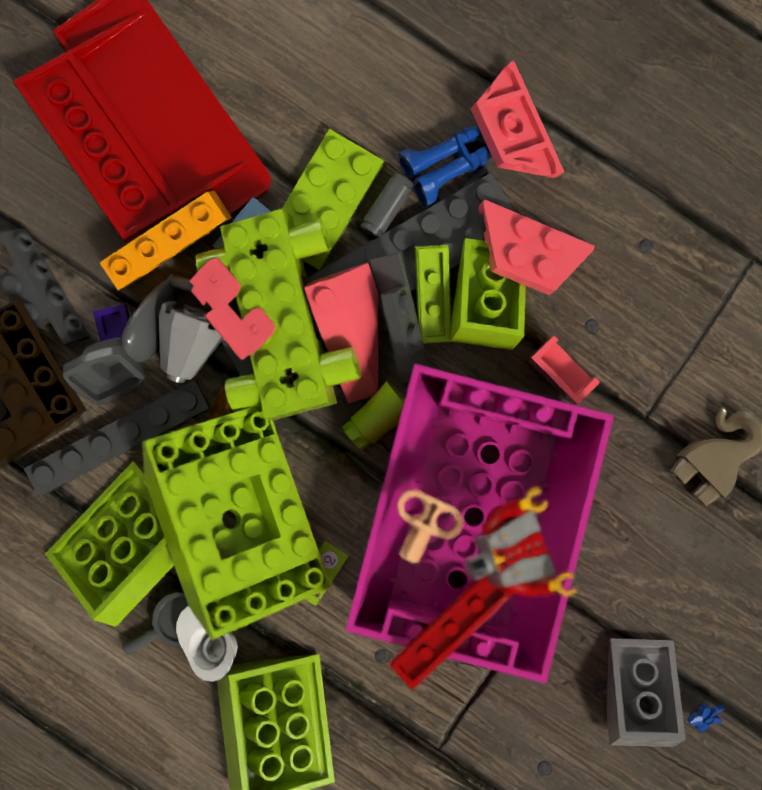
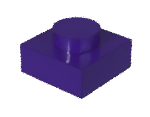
M126 304L93 311L100 342L122 337L123 329L130 318Z

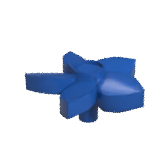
M700 704L697 707L699 712L692 713L687 719L690 725L696 726L699 733H702L709 728L710 724H722L717 714L723 711L725 707L723 704H719L710 709L708 704Z

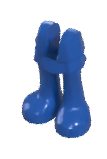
M478 125L462 128V132L453 133L451 138L422 151L407 149L398 153L397 157L400 167L409 179L414 178L429 166L454 153L457 157L456 160L432 172L423 174L413 181L415 194L423 206L427 207L437 200L438 190L443 184L467 171H474L479 165L484 166L492 158L487 145L479 148L472 154H469L465 147L482 137Z

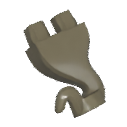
M720 407L715 417V427L718 431L731 433L739 429L744 434L742 440L711 438L695 441L677 455L679 460L670 470V473L681 484H686L694 475L702 482L691 494L703 506L709 505L718 497L725 498L736 484L740 465L762 450V423L745 410L737 411L725 419L727 409Z

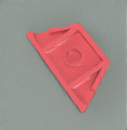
M511 61L503 68L470 109L497 168L556 178L564 173V169L515 62Z
M485 199L479 205V214L484 215L486 231L483 234L486 246L490 252L488 258L491 272L547 295L555 292L594 250L595 246Z

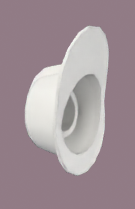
M187 606L180 613L177 620L176 634L191 668L199 678L211 682L219 680L229 672L233 665L238 649L237 640L232 632L216 639H211L189 606Z

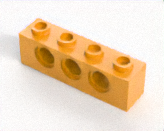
M207 191L99 263L118 290L123 289L232 219L216 192Z

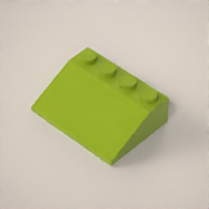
M134 461L45 553L92 620L114 627L130 613L174 566L144 479V469Z
M318 653L232 665L229 672L223 678L217 680L230 790H311L335 782L320 655Z

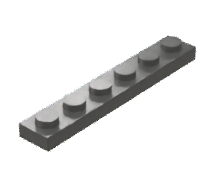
M193 380L25 467L24 470L37 496H43L142 445V442L153 439L211 409L199 383L197 380Z

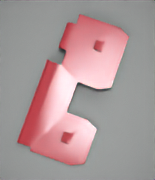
M218 257L209 260L190 280L194 286L191 290L194 296L202 305L208 303L212 307V310L204 316L241 360L250 354L253 355L273 335L276 325L261 308L251 310L241 320L228 305L239 293L241 284Z

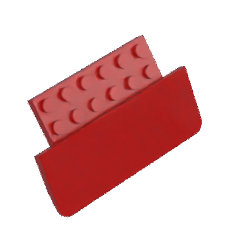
M96 0L53 30L54 37L65 53L13 81L15 88L124 244L159 224L207 191L216 192L232 217L241 211L252 197L258 199L270 187L271 176L148 0Z

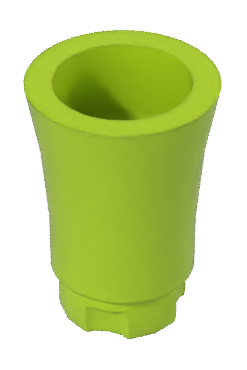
M386 380L376 394L353 414L351 420L343 425L342 428L349 439L362 451L370 443L374 444L382 436L399 425L405 399Z

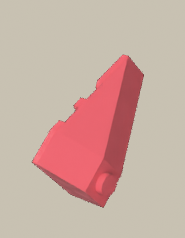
M367 262L307 282L304 287L328 353L353 346L358 356L361 378L340 384L348 404L374 396L378 391L379 293L369 263Z

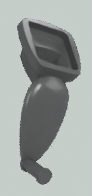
M176 273L168 275L136 308L123 329L122 337L104 340L87 346L81 356L63 365V377L69 386L89 401L96 404H105L130 392L145 379L144 371L140 362L150 359L160 347L159 313L162 303L167 301L176 302V288L191 291L194 287L190 282L192 278L179 276Z

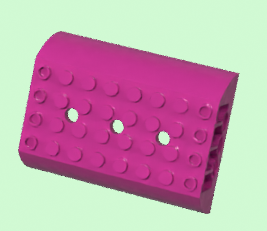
M414 364L345 631L405 647L474 581L466 571L465 560L479 555L475 538L482 534V526L496 507L518 497L525 499L528 491L533 487L542 489L540 493L531 496L530 499L533 503L540 504L548 500L546 508L543 511L534 512L556 572L551 577L552 579H558L559 575L566 571L574 574L614 415ZM486 445H493L498 450V458L493 463H485L481 459V450ZM410 489L420 490L452 505L460 513L463 522L459 533L451 538H443L431 534L417 563L409 562L400 556V551L412 525L400 515L398 501L402 493ZM416 496L409 497L404 502V510L411 515L420 513L424 506L423 500ZM476 507L481 510L483 517L479 524L469 525L466 523L464 515L469 508ZM448 511L440 513L436 518L437 527L443 530L451 528L455 522L454 514ZM455 570H461L467 576L465 584L458 588L451 586L448 582L449 575ZM573 577L563 578L561 585L565 589H570ZM554 590V593L550 595L535 597L514 594L447 658L546 683L568 596L561 594L558 590Z

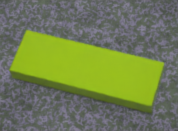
M448 245L414 246L417 320L423 344L451 342Z

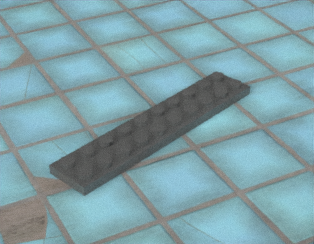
M491 172L387 231L379 238L373 239L308 276L307 279L302 280L303 286L305 287L307 282L367 262L372 272L370 259L401 253L410 291L413 292L416 290L414 246L448 245L450 271L460 265L465 238L485 241L483 234L486 231L484 215L479 214L478 209L484 199L513 212L514 210ZM306 295L315 336L324 343ZM379 299V311H380V310H382V307H381V303H380V299ZM223 339L221 342L240 376L254 373L250 355L241 360Z

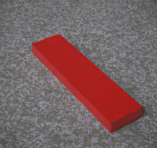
M487 575L474 580L388 662V665L413 691L514 594L505 592L501 586L491 585Z

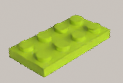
M331 129L326 133L282 207L293 217L294 226L317 219L323 220L331 244L330 250L302 258L304 263L318 271L323 268L384 165V160Z

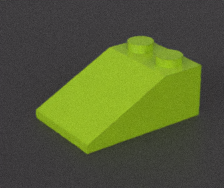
M465 238L452 308L450 341L513 350L524 337L526 286L491 272L488 258L490 252L485 241Z

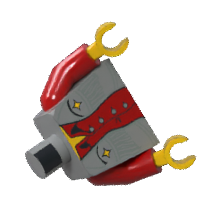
M533 487L528 491L525 499L518 497L496 507L482 526V534L475 538L479 555L465 560L466 571L472 580L487 575L491 585L501 586L507 593L525 597L550 595L554 593V590L569 596L577 591V588L565 589L561 585L563 578L575 577L572 572H563L559 575L558 579H552L551 577L556 572L534 512L543 511L547 506L548 500L535 504L530 499L531 496L542 491L541 488Z

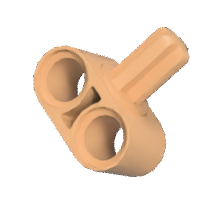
M410 489L403 492L398 501L399 513L412 527L400 551V556L409 562L417 563L431 534L443 538H451L457 535L463 523L458 510L452 505L420 490ZM416 496L423 500L424 506L420 513L411 515L404 510V502L409 497ZM445 511L453 513L455 522L451 528L443 530L437 527L436 518L440 513Z

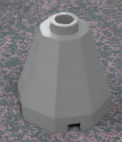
M167 301L162 303L159 313L160 369L167 373L166 377L168 379L185 383L186 379L191 380L196 376L223 338L204 316L209 311L188 304H184L183 310L177 309L178 302Z

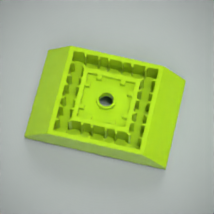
M262 404L142 442L144 479L188 606L211 639H216L331 588L273 420L265 419ZM227 510L233 512L236 516V524L232 529L225 527L222 522V516Z

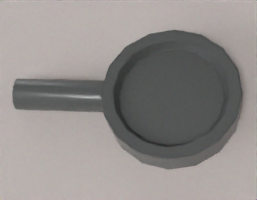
M178 590L169 593L157 603L153 611V627L122 644L126 655H130L158 638L170 646L181 647L176 634V625L180 613L188 606L184 591Z

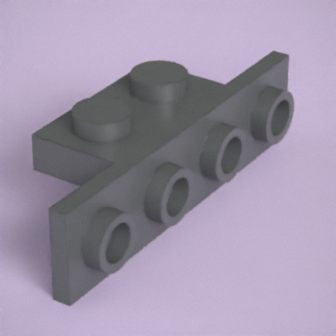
M27 229L2 231L0 238L15 262L0 276V285L10 302L19 298L39 331L51 322L64 346L89 338V333Z
M401 253L372 258L370 259V264L379 293L401 383H407L411 380L414 364L428 368L429 364Z

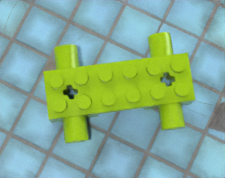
M278 209L220 226L224 246L197 254V270L199 271L209 260L218 257L241 284L239 293L236 295L241 319L251 310L261 308L276 325L273 335L253 355L250 354L254 373L225 381V392L232 410L238 411L262 404L265 419L276 420L337 404L333 385L360 379L361 368L353 346L325 353L322 341L315 336L302 280L307 279L302 258L330 250L331 244L323 220L317 219L294 226L293 217L284 209ZM264 248H268V250L263 252L264 257L261 258L260 254ZM292 373L298 374L299 379L294 381V385L290 384Z

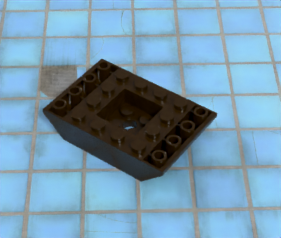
M19 298L0 309V468L65 430L87 410L76 391L64 379L60 364Z

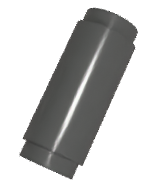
M395 173L393 177H390L363 218V223L360 227L373 237L379 238L385 233L411 194L414 184L403 175Z

